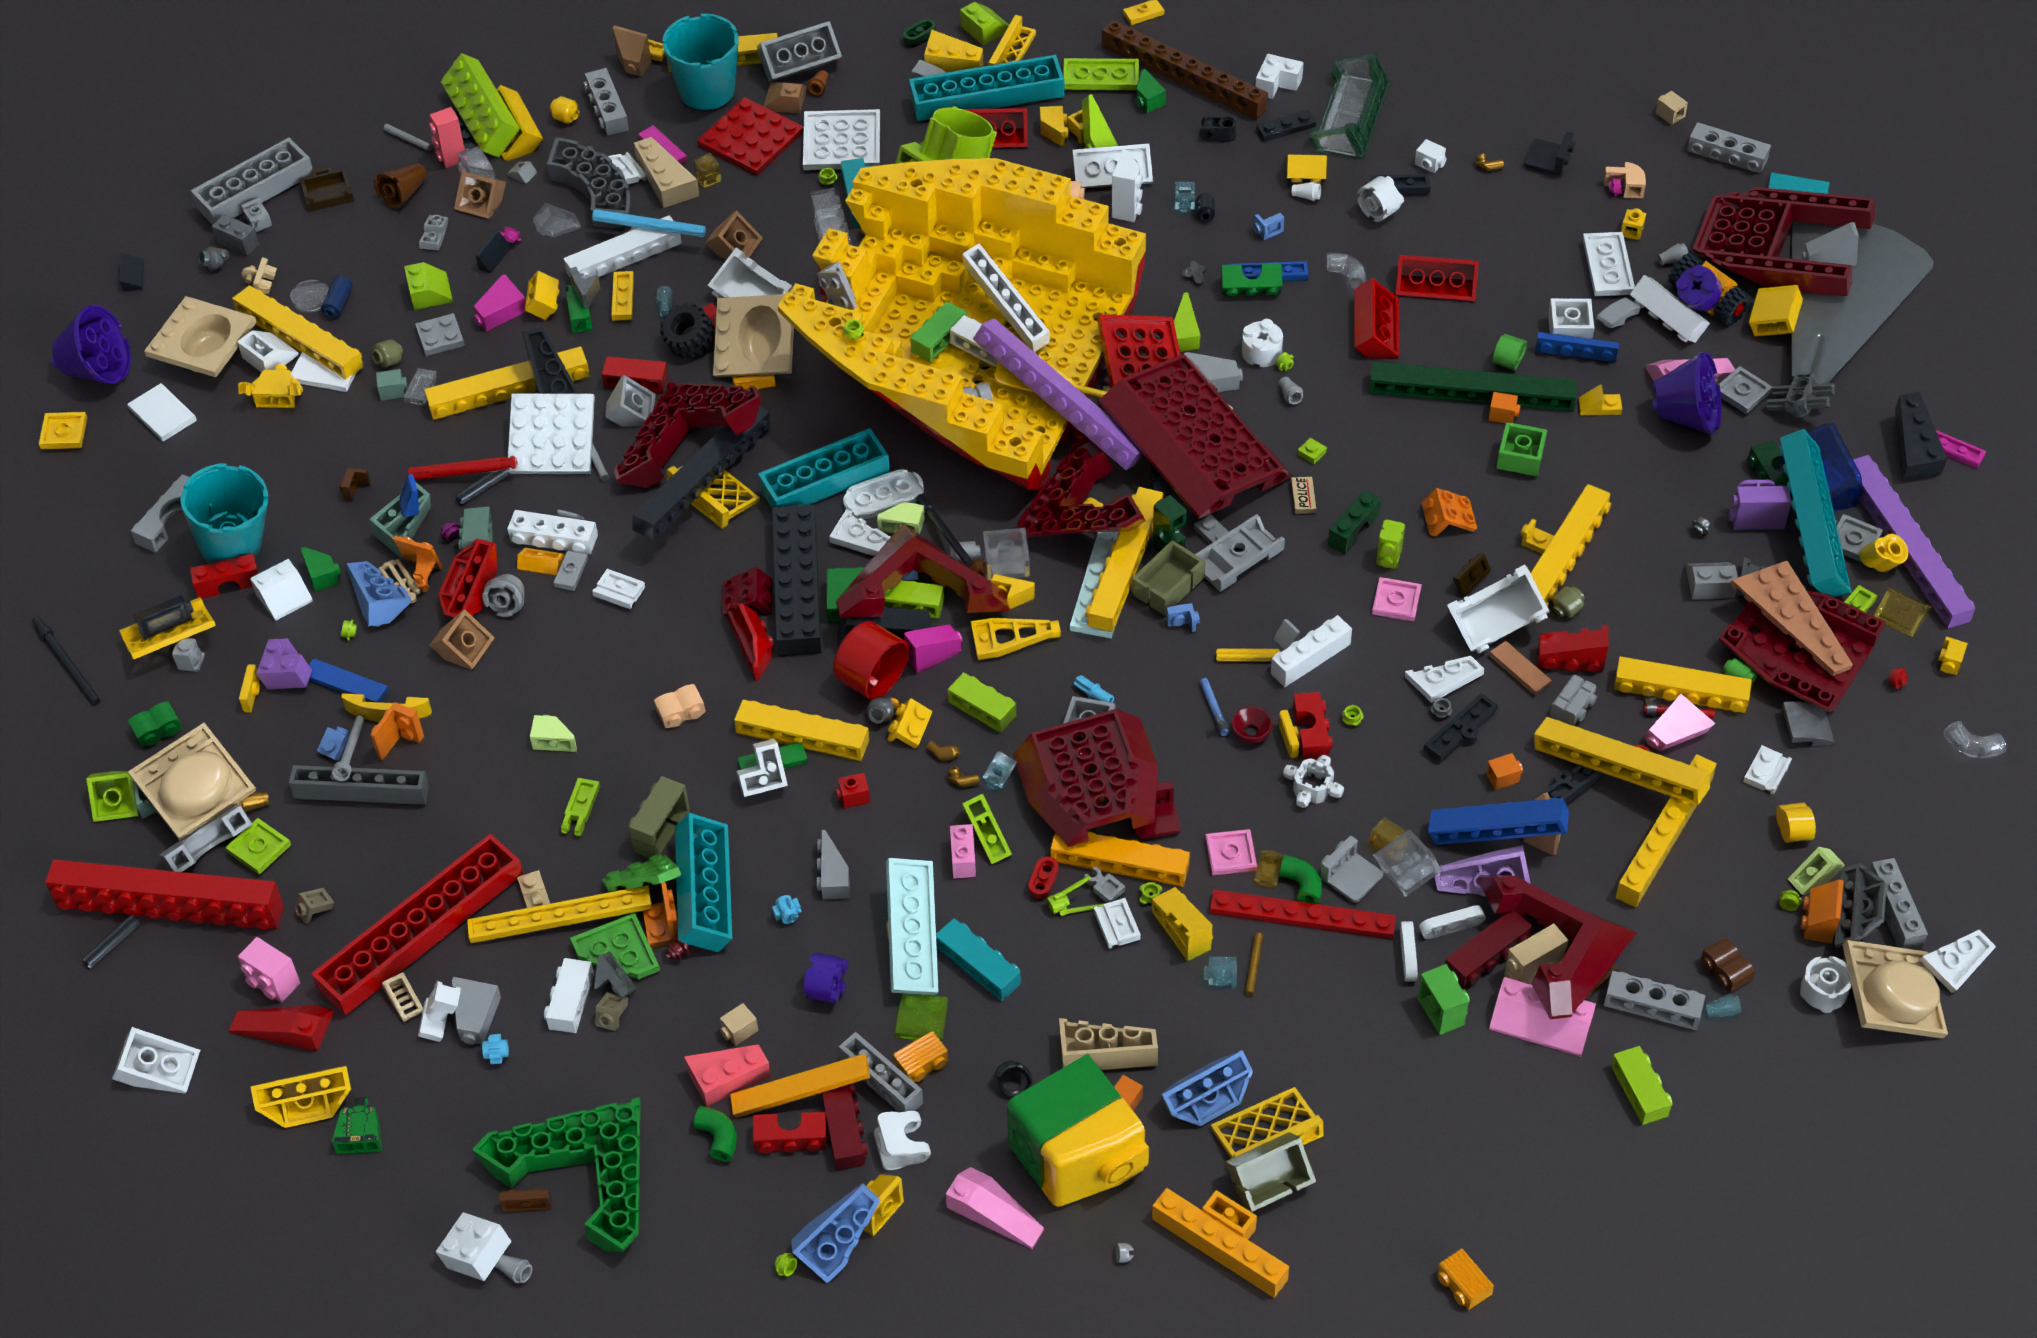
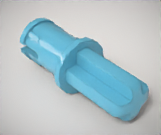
M1082 675L1076 677L1074 686L1086 693L1089 699L1093 698L1094 700L1113 703L1114 696L1100 688L1098 683L1094 684Z

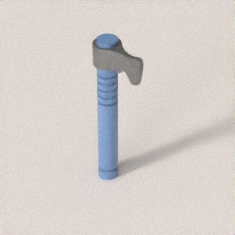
M1203 678L1200 680V685L1217 723L1216 728L1220 735L1226 736L1230 732V727L1227 721L1224 720L1208 679Z

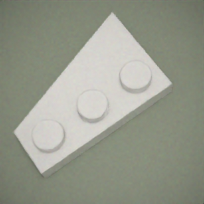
M847 509L829 536L830 543L875 556L890 539V536L879 529H873L866 525V521L862 518L857 519L852 516V512Z
M1472 656L1446 661L1445 665L1434 668L1432 665L1425 666L1424 670L1413 672V670L1405 671V678L1431 703L1484 675V668Z
M1977 930L1918 960L1953 993L1959 989L1996 946L1980 930Z

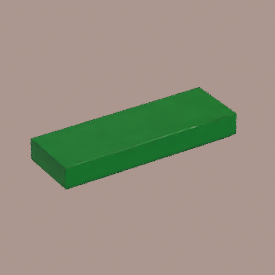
M798 742L779 747L784 769L808 763L803 743ZM755 753L738 757L741 770L758 766Z

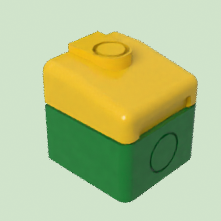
M1088 1053L1016 1095L1007 1103L1008 1145L1054 1206L1062 1207L1116 1187L1144 1171V1167L1148 1165L1149 1147L1145 1143V1129L1142 1122L1126 1101L1121 1098L1119 1092Z

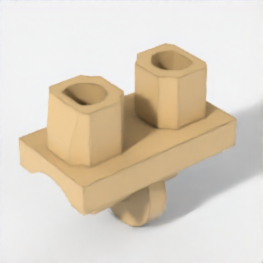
M262 257L258 271L255 266L251 265L243 269L242 277L248 284L253 282V288L269 295L272 282L263 278L274 280L277 268L267 265L268 259Z

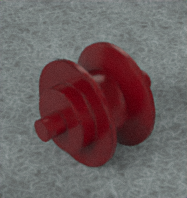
M674 936V943L666 942L668 953L665 956L668 959L672 957L674 960L681 961L680 955L683 952L689 954V946L687 943L678 941V937Z

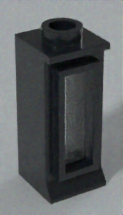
M180 595L138 612L133 617L145 641L153 635L187 621H193L191 613L194 612L190 601H185L183 596Z

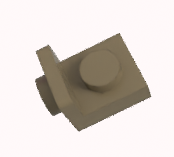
M324 888L299 893L295 912L305 924H308L311 921L312 914L333 909L334 901Z
M607 992L596 1006L595 1025L616 1031L619 1028V1017L628 1006V997H621L620 995Z

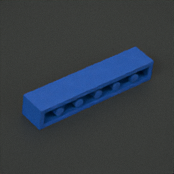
M1563 798L1463 806L1449 809L1442 808L1431 810L1428 833L1435 845L1567 834L1569 810Z

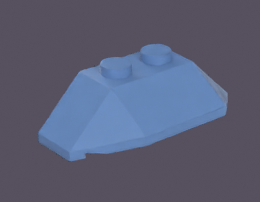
M1243 1050L1215 1060L1176 1081L1161 1096L1172 1117L1202 1126L1241 1104L1253 1070Z

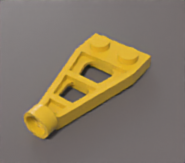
M988 618L971 621L978 660L1000 657L1048 638L1061 637L1058 620ZM1034 628L1036 634L1021 638L1019 629ZM999 629H1009L1014 632L1015 637L1009 642L1000 644L996 641L995 632Z

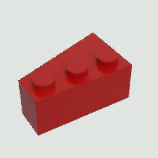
M1608 625L1602 626L1600 630L1588 631V628H1582L1581 632L1568 634L1566 630L1540 634L1537 647V668L1603 672L1609 647Z

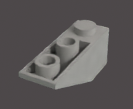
M822 830V839L817 841L818 853H821V858H817V871L821 872V877H817V891H821L822 900L850 899L849 867L826 830Z

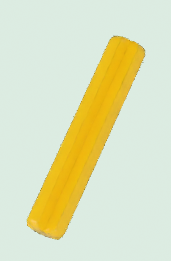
M1216 649V661L1272 662L1273 656L1280 652V650Z

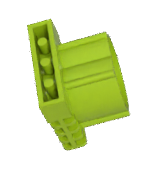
M956 106L940 108L930 118L924 141L920 142V144L912 142L901 145L896 163L990 158L997 132L993 131L992 125L987 120L975 113L958 109Z

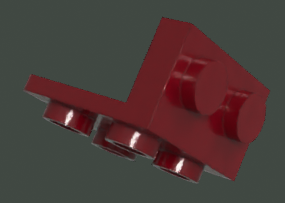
M756 566L725 580L722 584V614L727 616L725 605L743 603L747 607L753 605L763 615L772 613L773 583L771 577Z
M1172 781L1157 783L1155 823L1134 828L1138 839L1180 832L1181 826L1174 805V786Z

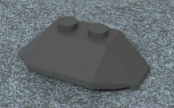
M1861 863L1841 869L1840 880L1844 881L1840 921L1835 933V946L1837 948L1843 946L1842 944L1847 940L1860 941L1872 935L1884 922L1887 883Z

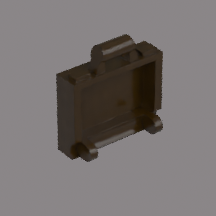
M330 166L313 169L312 176L300 179L309 212L354 202L346 169L332 171Z

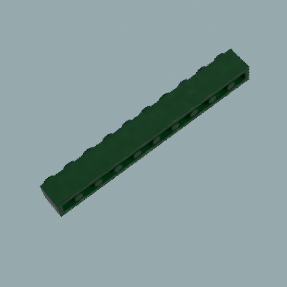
M1372 362L1369 394L1491 404L1493 392L1518 396L1517 404L1521 405L1520 407L1574 412L1577 380Z

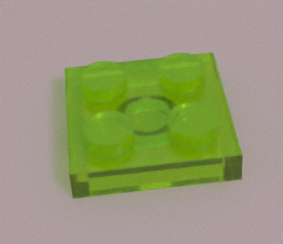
M902 993L895 1037L917 1040L927 1033L934 1031V1034L942 1042L948 997Z

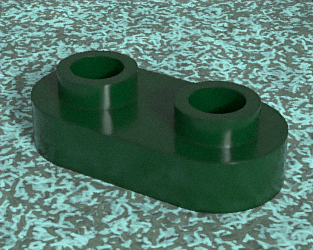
M931 19L920 20L903 31V41L908 45H916L930 37L931 30L936 31V23Z

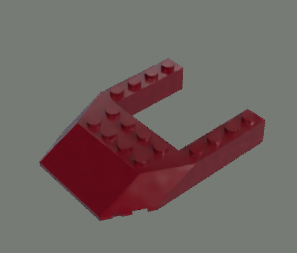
M1762 187L1749 188L1750 191L1739 194L1738 191L1726 195L1721 194L1712 197L1694 243L1693 252L1767 288L1798 285L1801 292L1848 296L1852 285V265L1779 258L1791 222L1841 227L1855 222L1856 228L1871 229L1875 219V198Z

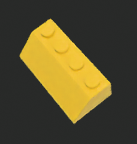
M500 85L496 90L520 128L501 154L505 161H509L533 153L537 146L540 145L543 137L518 92Z

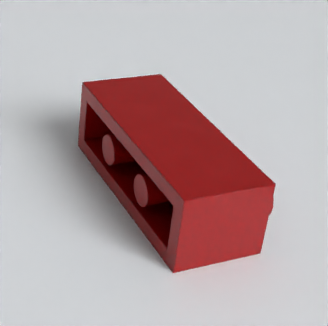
M607 357L602 372L604 388L615 389L620 378L625 375L651 392L663 394L668 379L667 364L660 361Z

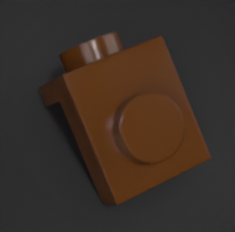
M347 468L344 479H341L339 485L345 500L353 501L358 485L370 486L371 481L368 471L360 468Z

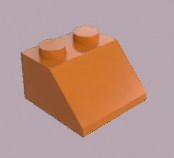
M1836 880L1813 887L1810 890L1809 896H1804L1802 910H1806V916H1802L1800 929H1804V939L1832 944L1840 921L1844 880Z

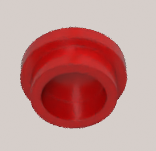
M1894 668L1891 671L1889 684L1893 685L1896 689L1904 686L1907 682L1908 674L1905 668Z

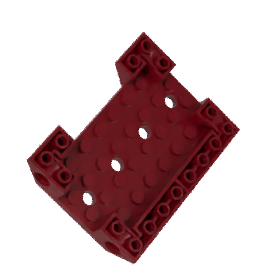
M1182 354L1122 378L1100 398L1099 403L1196 517L1200 519L1229 506L1237 493L1256 486L1260 491H1264L1291 479L1293 475L1217 393L1218 389L1199 367L1185 354Z

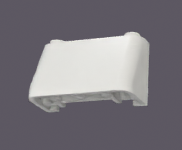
M738 248L734 249L708 284L713 290L711 294L716 298L785 294L786 292L790 293L793 288L786 281L778 279L759 266L754 260L746 257Z
M1526 565L1515 569L1514 576L1508 574L1506 578L1469 597H1464L1465 601L1461 600L1458 602L1456 600L1447 605L1471 652L1477 651L1478 654L1489 649L1488 645L1533 621L1539 623L1548 618L1546 614L1550 611Z

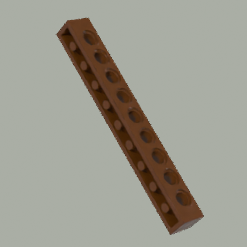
M1111 20L1102 29V47L1126 59H1139V65L1255 120H1258L1267 110L1268 92L1115 20Z

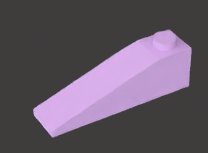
M1523 845L1500 849L1433 868L1437 890L1444 892L1486 896L1477 879L1479 876L1512 875L1531 884Z

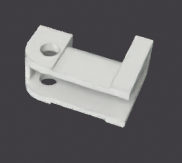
M440 981L435 983L433 991L424 1002L418 1031L419 1037L441 1042L448 1013L453 1014L458 1006L460 987L445 986Z

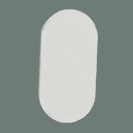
M899 469L857 483L846 491L847 493L843 498L844 508L851 511L852 516L855 518L869 519L902 502L915 503L917 496L923 494L922 478L915 472L911 473L908 470Z

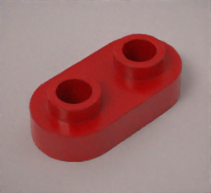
M1043 857L1037 861L1028 883L1029 893L1032 897L1043 899L1051 893L1059 873V865L1054 858Z

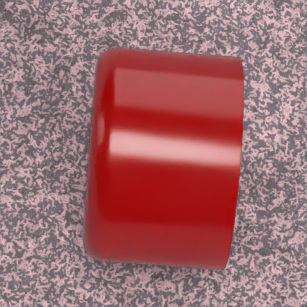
M873 621L861 622L845 636L839 645L833 662L834 676L838 681L869 700L882 698L893 688L902 675L909 657V645L906 641Z

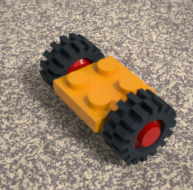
M1691 253L1684 254L1682 258L1678 259V263L1675 262L1674 268H1671V273L1668 275L1669 283L1677 288V280L1687 269L1696 265H1702L1710 269L1722 284L1720 302L1714 308L1705 312L1711 316L1715 315L1729 326L1737 322L1738 318H1742V314L1746 313V308L1750 306L1751 296L1739 287H1736L1738 284L1707 261L1702 262Z

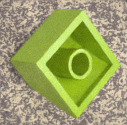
M973 2L960 9L961 27L983 46L1004 35L1009 27V24L993 10L979 3Z
M424 262L404 266L414 310L453 302L445 271Z

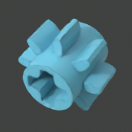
M790 895L779 897L775 901L776 905L772 906L776 921L782 919L784 924L796 921L799 917L798 913L802 912L798 899H792Z
M501 1034L489 1035L488 1041H483L484 1059H490V1064H500L503 1061V1057L509 1056L508 1040H502Z

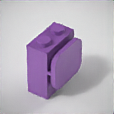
M1744 480L1740 482L1737 486L1736 494L1732 495V509H1729L1728 518L1729 521H1732L1733 530L1784 529L1791 506L1788 486H1775L1771 480Z

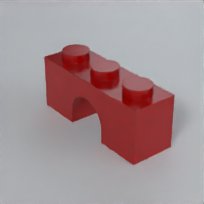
M253 553L190 568L197 597H201V599L220 595L218 587L228 581L238 583L241 590L253 587L250 578L259 574Z
M1320 692L1294 694L1293 713L1295 724L1311 726L1309 729H1300L1299 747L1302 760L1318 759L1322 755L1328 756L1329 749H1333L1332 736L1327 734V731H1329V719L1324 718L1326 713L1325 700L1321 701Z
M826 1112L801 1113V1123L794 1130L782 1129L779 1126L777 1114L753 1115V1143L755 1152L768 1154L773 1151L792 1153L797 1150L819 1151L827 1149Z

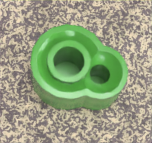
M1508 334L1502 335L1496 345L1492 363L1516 371L1525 354L1527 341Z

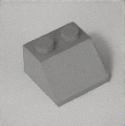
M1729 562L1690 563L1685 565L1692 600L1735 598L1737 589L1730 585L1733 579L1738 578L1735 565Z

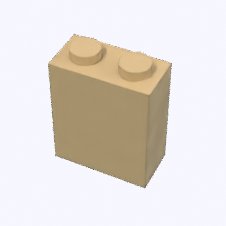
M1552 924L1510 948L1505 967V977L1531 984L1539 965L1561 963L1566 954L1568 939L1555 924Z

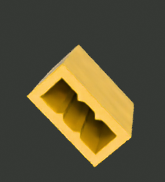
M1798 285L1758 289L1749 320L1754 336L1794 333L1803 301Z

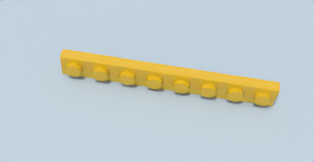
M649 885L467 919L469 940L471 943L649 910L652 909Z

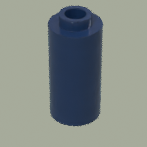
M336 276L333 279L321 306V311L326 317H339L353 286L348 278Z

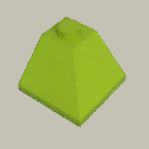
M127 771L94 773L86 778L93 822L139 816L136 806L134 782Z

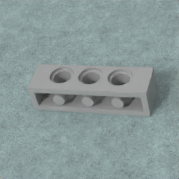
M607 68L585 73L584 89L586 93H590L588 94L590 104L595 105L593 106L595 116L600 117L598 118L600 128L605 129L607 136L628 131L627 115Z
M1697 122L1690 135L1687 151L1761 174L1768 160L1771 145Z
M1895 858L1872 862L1870 870L1887 883L1884 917L1897 947L1912 950L1922 949L1928 933Z
M1612 971L1604 1006L1697 1030L1706 995L1694 990L1677 988L1671 984L1654 982L1648 978L1631 976L1625 972Z
M857 1032L839 1046L840 1061L865 1053L868 1059L871 1078L862 1081L898 1112L916 1111L923 1104L922 1089Z

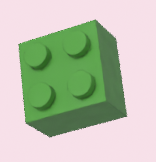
M1506 422L1496 469L1538 477L1547 430Z
M1447 964L1422 973L1417 999L1438 1034L1442 1035L1464 1026L1470 999L1466 990H1462L1459 986L1455 972L1450 971Z

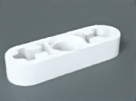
M1476 905L1426 919L1419 925V929L1424 939H1433L1478 926L1485 921L1486 917L1482 908Z
M1401 921L1400 941L1404 981L1417 982L1418 971L1413 921Z

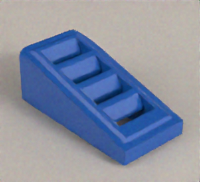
M412 474L407 476L399 498L403 517L419 515L418 490L414 475Z

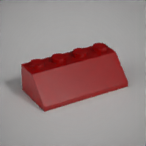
M1027 108L967 110L983 117L992 125L993 131L997 132L993 148L1028 147Z
M1399 255L1395 295L1475 301L1479 261Z
M1371 278L1354 289V348L1367 358L1397 359L1399 358V298L1375 279Z

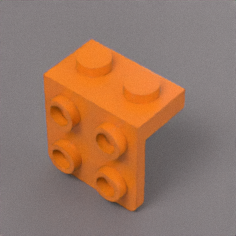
M1435 488L1421 503L1429 534L1437 537L1449 524L1472 532L1477 529L1471 502L1465 496Z

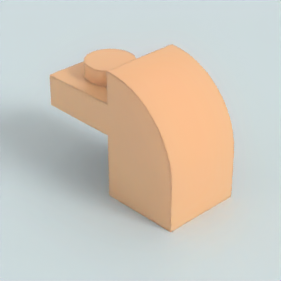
M1625 162L1624 167H1606L1603 180L1604 186H1609V182L1613 181L1614 177L1616 179L1621 178L1624 198L1643 199L1646 178L1644 171L1638 165Z

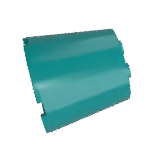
M701 14V17H683L671 24L663 36V49L679 96L686 105L695 109L710 110L721 107L728 103L735 93L739 36L736 27L729 20L721 16Z
M226 463L210 465L195 472L185 482L180 500L183 513L202 558L208 563L252 553L256 558L262 547L268 505V491L263 479L247 467L241 465L239 467L227 466Z

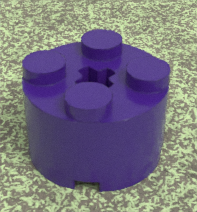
M1696 265L1687 269L1676 282L1679 297L1694 311L1711 310L1720 302L1722 284L1710 269L1702 265Z
M814 952L809 962H813L811 969L807 968L805 973L804 993L807 994L805 998L833 1004L837 1003L839 995L843 996L845 993L846 982H843V977L848 969V960L842 957Z

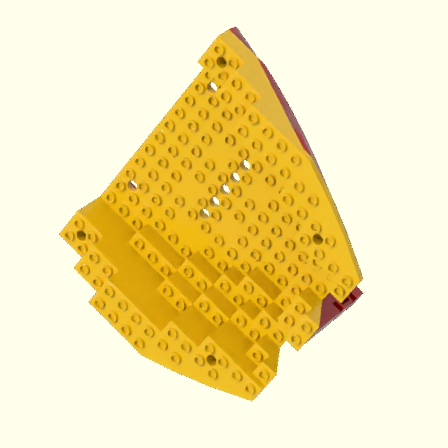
M997 158L918 161L860 168L853 180V188L845 201L865 232V237L859 247L848 245V235L846 232L828 228L812 255L818 264V272L834 262H840L856 297L854 301L857 308L849 310L828 304L827 295L821 286L820 293L824 296L821 301L815 300L814 288L795 283L790 293L786 292L778 304V312L808 342L834 364L883 399L924 432L970 461L987 467L1029 491L1031 489H1041L1051 474V455L1059 441L1067 443L1073 431L1072 424L1036 393L998 384L994 379L996 367L950 343L931 362L911 352V335L918 331L924 322L930 319L936 310L948 301L967 311V317L975 319L981 324L995 318L1027 346L964 266L963 253L980 244L1049 330L1050 343L1034 353L1053 369L1059 370L1078 385L1095 388L1106 367L1097 317L1100 314L1132 315L1141 276L1144 271L1146 233L1109 224V206L1071 196V178ZM852 319L860 321L864 327V332L856 339L846 337L843 331L845 323ZM985 366L990 367V368H988L987 370L981 369L982 367H985ZM975 381L987 382L992 392L993 401L966 394L963 388L970 386L973 389L977 385L973 383Z

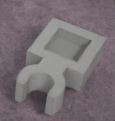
M1093 867V874L1096 876L1091 877L1086 883L1093 886V892L1106 903L1115 901L1125 892V886L1108 873L1104 877L1098 867Z

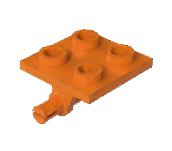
M394 536L393 540L403 558L416 562V571L413 574L416 586L424 593L429 591L427 579L432 569L442 570L443 568L433 546L426 542H415L406 536H403V538Z

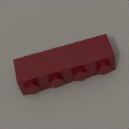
M1507 912L1448 956L1445 964H1447L1450 971L1455 972L1458 984L1462 989L1469 984L1474 985L1478 982L1481 975L1485 972H1491L1495 969L1498 962L1502 959H1507L1510 948L1531 937L1532 925L1519 913Z
M854 1083L821 1093L836 1171L864 1166V1156H868L866 1141L861 1142L860 1135H864L862 1120L857 1121L856 1114H860L858 1100H853L852 1094L856 1093Z

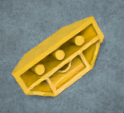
M347 1066L251 1086L255 1110L284 1128L333 1118L351 1091Z

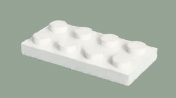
M1149 144L1073 150L1075 181L1082 182V188L1085 189L1112 186L1113 172L1123 149H1125L1140 166V175L1143 176L1142 184L1153 183Z
M1623 232L1583 234L1582 240L1594 296L1630 295L1635 285Z

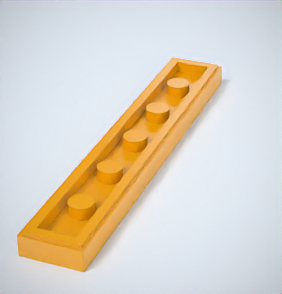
M864 1053L732 1093L730 1096L733 1115L735 1118H739L871 1078L867 1056Z

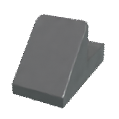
M577 267L570 268L571 284L584 309H586L600 290L598 275L585 279L584 274H580Z
M610 951L600 955L597 959L594 988L598 989L610 981L613 991L621 997H625L635 991L637 987Z

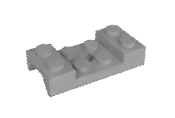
M1256 514L1195 555L1206 561L1205 578L1221 592L1235 583L1239 574L1263 558L1269 560L1283 551L1285 538L1279 537L1276 539L1264 528L1260 516ZM1235 548H1238V549H1243L1244 551H1243V552H1236V551H1234V549H1235Z

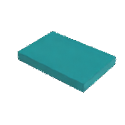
M1771 172L1768 188L1828 194L1830 182Z

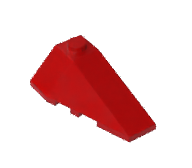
M315 1005L237 1011L229 1032L318 1051L334 1010Z

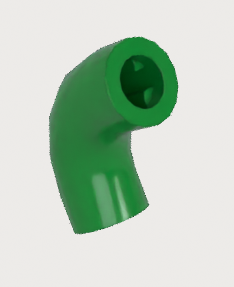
M1284 854L1279 876L1292 879L1299 884L1297 895L1299 902L1319 904L1322 895V880L1317 870L1307 861Z
M702 1105L699 1106L694 1119V1128L707 1131L713 1135V1143L709 1151L710 1156L721 1162L732 1161L737 1143V1132L734 1123L721 1111Z

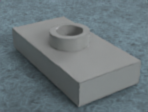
M567 551L554 580V587L575 591L588 561V555Z

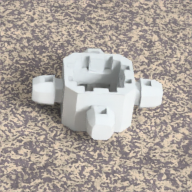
M1322 755L1317 761L1311 758L1303 760L1299 769L1293 765H1286L1283 775L1290 780L1294 779L1293 791L1297 796L1296 804L1305 808L1310 802L1315 804L1325 801L1328 793L1336 798L1342 796L1344 787L1337 782L1333 783L1334 771L1330 766V757ZM1312 774L1320 780L1322 778L1325 779L1324 784H1321L1320 787L1316 786V788H1312V785L1308 783L1302 784L1304 777L1306 778L1307 775L1311 777Z

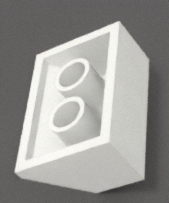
M1123 149L1112 175V218L1135 222L1137 215H1140L1142 211L1140 201L1143 190L1140 187L1143 176L1140 175V166L1125 149Z

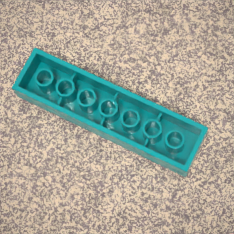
M1051 55L909 79V92L917 121H922L933 117L934 112L940 108L956 106L958 109L963 110L993 109L1064 97V77L1057 56Z
M1805 429L1780 437L1782 446H1779V450L1786 463L1783 464V468L1790 481L1787 482L1789 492L1793 495L1791 505L1794 512L1797 513L1795 523L1801 532L1799 542L1805 550L1803 560L1810 573L1807 574L1810 586L1816 588L1818 593H1824L1834 598L1851 593L1820 448Z

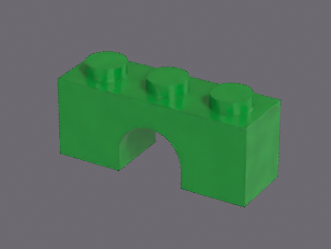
M1282 263L1262 264L1260 269L1261 275L1256 279H1248L1243 275L1242 264L1222 265V294L1227 296H1236L1238 293H1246V295L1252 296L1262 292H1266L1267 295L1278 294L1282 290Z

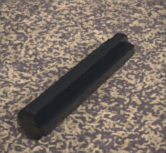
M509 470L488 473L455 495L456 500L461 505L465 504L510 474Z
M134 915L128 916L82 958L83 963L88 968H92L140 925L139 920Z

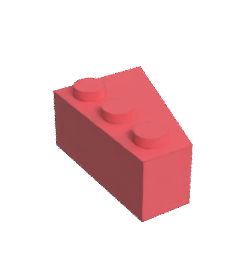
M452 107L430 114L429 127L431 130L432 146L435 149L437 160L442 162L445 168L467 161L459 120Z
M759 1044L684 1057L686 1070L706 1107L730 1097L732 1093L747 1089L771 1077L769 1062Z

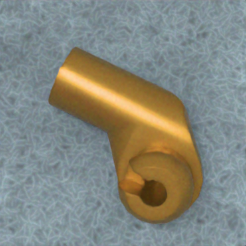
M1478 154L1476 156V165L1486 171L1504 168L1502 159L1488 161L1485 154Z
M931 741L926 747L940 761L952 760L960 755V749L953 745L940 747L935 741Z
M956 766L948 769V779L955 785L962 788L980 785L978 774L964 776Z

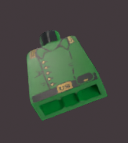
M357 1097L354 1099V1107L340 1110L332 1138L336 1154L382 1152L379 1117L375 1107H368L367 1098Z

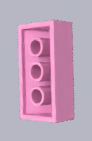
M1504 977L1489 1030L1581 1057L1596 1004L1584 1000L1572 1017L1549 1019L1532 985Z

